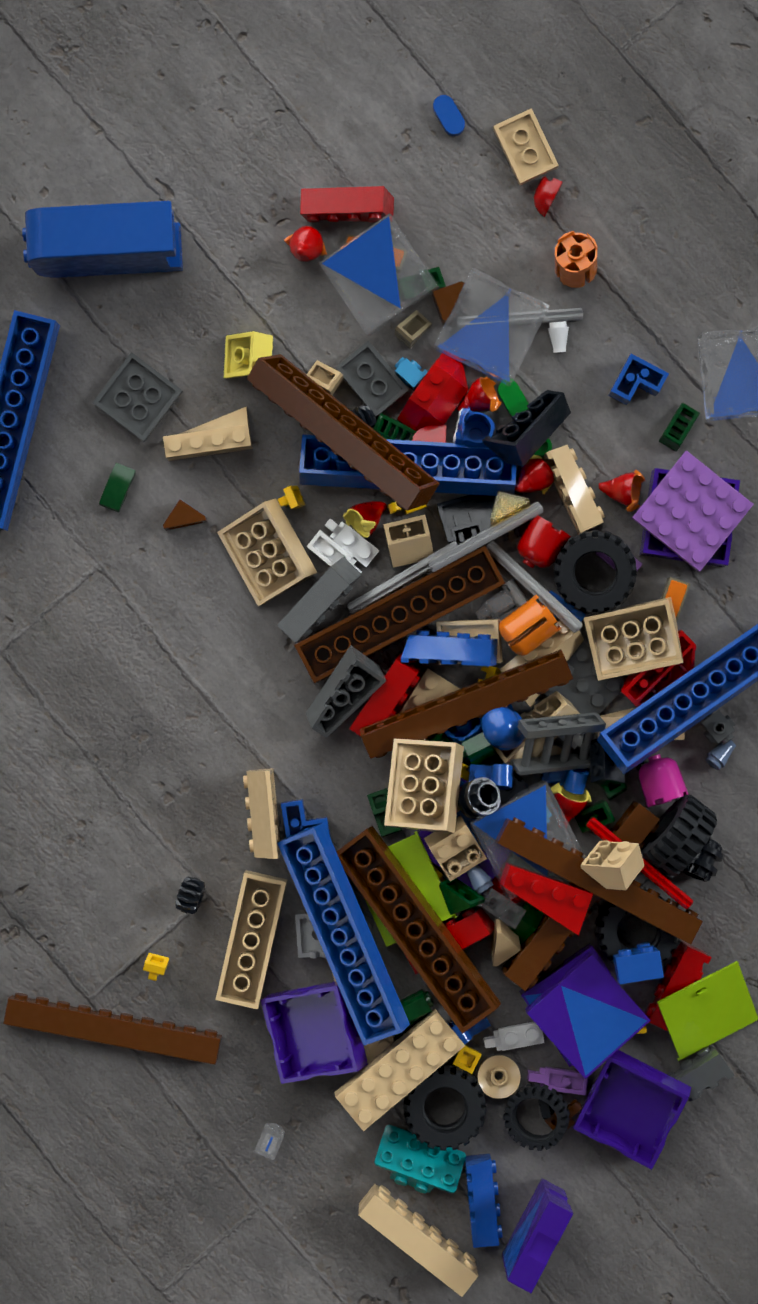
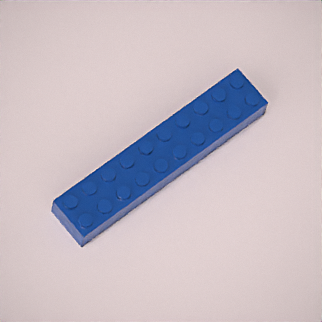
M14 310L0 363V529L6 531L9 528L60 325L56 320Z
M302 434L299 469L300 485L380 489L374 483L368 482L361 472L351 468L345 459L335 455L328 445L318 441L315 435ZM386 439L440 483L435 491L437 493L514 497L516 465L504 462L486 445L474 447L457 443Z
M758 624L600 733L597 741L623 775L758 681Z
M324 822L281 840L277 844L363 1045L365 1046L403 1032L410 1025Z

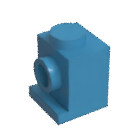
M403 357L394 366L396 368V375L413 391L428 372L426 369L421 372V366L413 359L409 361Z

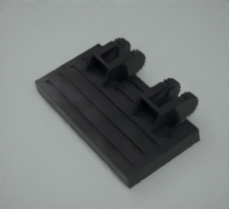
M516 490L514 491V497L470 494L437 504L448 544L453 541L457 542L455 534L458 535L459 542L462 543L465 541L464 534L471 533L473 537L477 535L475 528L482 532L527 507L523 493ZM531 519L523 523L522 525L530 523ZM520 527L514 528L516 537H522ZM508 532L502 535L504 541L509 540Z

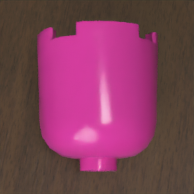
M660 754L649 757V762L641 766L639 780L647 808L689 795L679 766L674 759L669 757L661 758Z

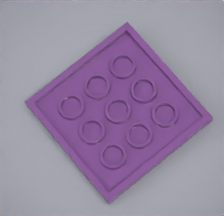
M686 450L631 519L696 571L700 572L754 504Z

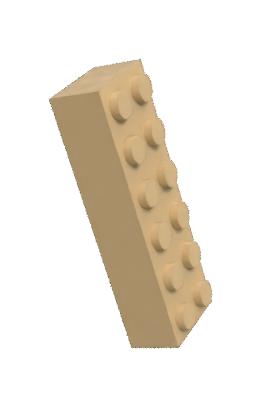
M247 870L244 872L216 1000L253 1009L259 1008L287 879Z
M434 1008L431 1013L423 1017L334 1092L335 1097L359 1127L365 1131L465 1045L436 1008Z
M374 1184L359 1203L358 1216L463 1297L478 1277L476 1259L468 1252H461L458 1249L459 1246L452 1239L446 1240L442 1237V1233L438 1228L433 1225L431 1227L424 1222L425 1219L419 1213L409 1211L407 1204L401 1199L395 1200L390 1196L391 1192L383 1185L379 1187Z

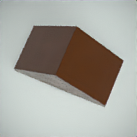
M462 281L435 290L432 293L440 320L445 326L464 289L465 283Z
M179 500L164 522L163 527L167 531L207 523L208 520L206 516L182 500Z

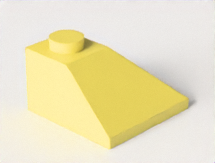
M255 331L227 335L225 340L224 378L248 376L258 358L272 356L273 336Z

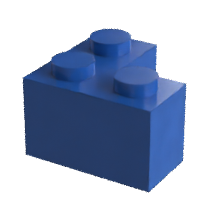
M630 354L608 396L625 405L630 402L637 387L656 396L660 392L669 373Z
M303 799L281 803L286 838L323 822L331 838L328 816L306 820Z
M650 943L637 944V948H632V952L631 949L619 950L618 954L613 955L616 978L619 984L664 978L660 951L654 945H650Z

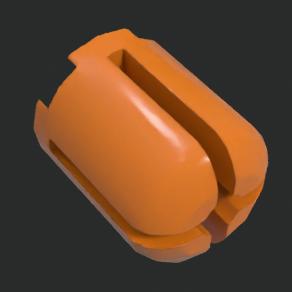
M574 231L565 233L558 239L555 247V273L557 277H560V281L564 285L571 288L585 286V280L590 283L597 273L598 247L595 239L588 233L587 235L574 233Z
M537 595L504 618L499 624L500 635L508 642L507 644L512 651L521 656L529 654L562 629L560 626L556 627L554 625L558 621L547 606L536 601L539 598Z

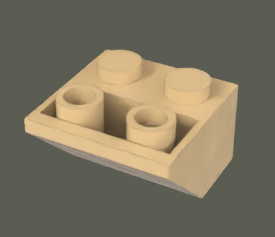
M426 515L383 524L393 568L417 563L434 553Z
M461 816L456 818L455 834L433 832L424 838L449 881L454 880L487 859Z
M608 840L599 841L581 864V869L603 887L615 890H627L644 867L639 843H629L627 841L610 842Z

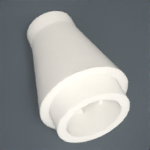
M567 322L549 323L550 328H548V332L553 346V353L566 352L569 330Z

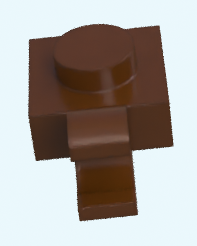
M576 1098L566 1108L569 1109L570 1113L567 1129L575 1123L572 1117L582 1109L581 1104ZM553 1110L551 1117L544 1119L552 1130L557 1125V1116Z

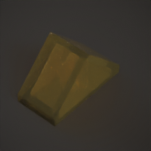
M498 491L490 517V526L530 506L529 499Z

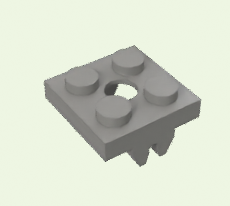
M295 914L298 958H325L326 956L319 940H315L312 936L314 928L308 914Z

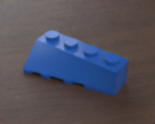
M416 630V634L408 636L401 656V662L404 663L419 660V663L427 664L440 661L441 664H458L459 662L461 665L493 666L497 665L498 639L491 638L490 634H478L477 638L470 637V633H457V636H449L450 632L438 631L437 635H429L427 630Z
M490 1153L468 1155L465 1157L473 1248L499 1246V1238L503 1237L502 1227L497 1225V1217L501 1215L500 1205L495 1203V1195H499L497 1181L493 1182V1173H497L496 1162L491 1160Z

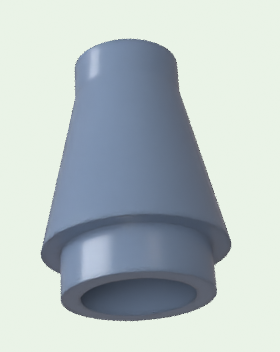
M731 740L724 745L720 743L707 753L706 762L716 770H719L721 767L724 768L733 749L736 747L735 743Z
M478 865L467 871L474 891L477 890L479 895L494 885L491 881L492 878Z

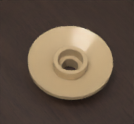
M503 1055L487 1058L481 1064L477 1076L478 1083L483 1092L495 1099L511 1096L518 1089L521 1080L517 1064L509 1057ZM496 1072L503 1074L500 1079L495 1078Z

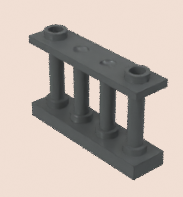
M597 712L521 719L518 722V728L526 738L523 755L520 759H511L510 763L518 775L590 768L589 749L593 733L604 731L606 723ZM584 733L580 752L570 753L574 735ZM565 735L561 754L551 755L554 737ZM545 737L542 756L531 757L535 739Z

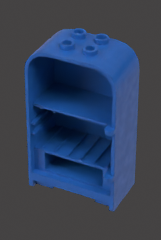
M171 201L42 207L25 212L26 228L22 229L23 240L26 241L27 250L23 251L24 262L28 263V267L32 268L39 276L63 278L183 271L181 225L179 222H174Z

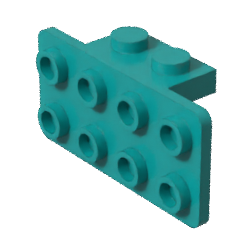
M386 1125L374 1164L391 1171L390 1179H393L396 1184L412 1186L417 1192L430 1193L435 1187L449 1193H454L457 1190L466 1154L457 1149L453 1150L452 1147L446 1148V1151H440L439 1147L429 1148L427 1143H420L415 1134L412 1135L411 1132Z

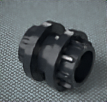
M479 777L464 783L459 788L458 807L468 818L479 819L493 814L500 806L501 795L499 788L489 778Z
M709 838L701 852L687 865L683 873L700 881H710L711 876H716L718 872L713 866L714 862H721L724 857L721 853V845Z

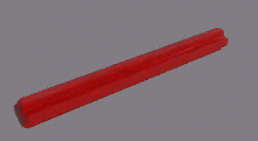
M593 817L586 824L602 840L623 842ZM643 859L644 867L640 872L683 908L689 909L694 901Z

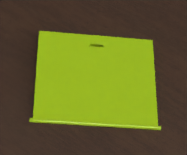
M415 831L414 835L388 846L443 922L451 917L456 918V914L450 915L439 887L441 881L418 832ZM366 901L386 947L397 943Z
M737 961L657 1001L678 1054V1061L758 1020V1015Z

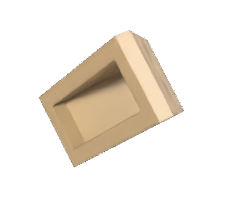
M318 360L306 374L331 395L334 394L344 380L341 372Z
M495 919L491 956L493 966H499L521 951L519 936L500 919Z

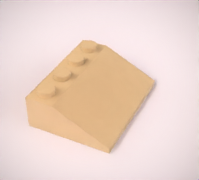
M277 499L263 502L217 532L258 606L263 605L318 573Z
M671 597L622 607L612 611L609 610L602 614H590L584 617L598 681L683 663Z
M394 739L384 826L455 834L464 746L453 742Z
M274 769L246 771L247 775L243 776L244 788H248L249 797H245L246 810H250L251 818H247L248 831H252L253 839L249 840L250 853L254 852V857L278 859L281 851L277 844L280 842Z

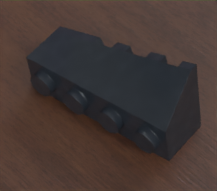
M546 390L527 405L528 409L512 416V422L506 426H499L496 429L497 433L491 438L486 436L482 439L483 444L504 462L524 466L571 414L564 392Z

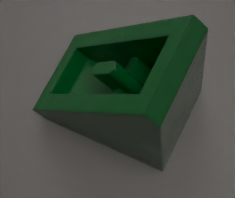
M603 799L585 807L575 816L582 833L590 830L586 824L592 817L603 825L615 821L607 802Z
M457 878L452 881H443L439 885L450 915L485 902L484 897Z
M526 901L508 925L519 936L520 944L536 930L545 914Z

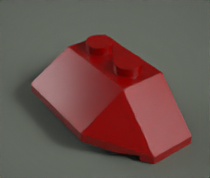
M443 352L415 389L397 420L415 431L425 426L445 425L468 392L463 362Z
M683 630L678 631L683 663L628 675L621 692L636 707L694 668L696 644Z

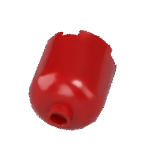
M538 515L532 518L517 545L519 554L524 558L522 562L532 569L535 566L540 568L550 566L571 537L562 529L559 531L552 527L553 524Z

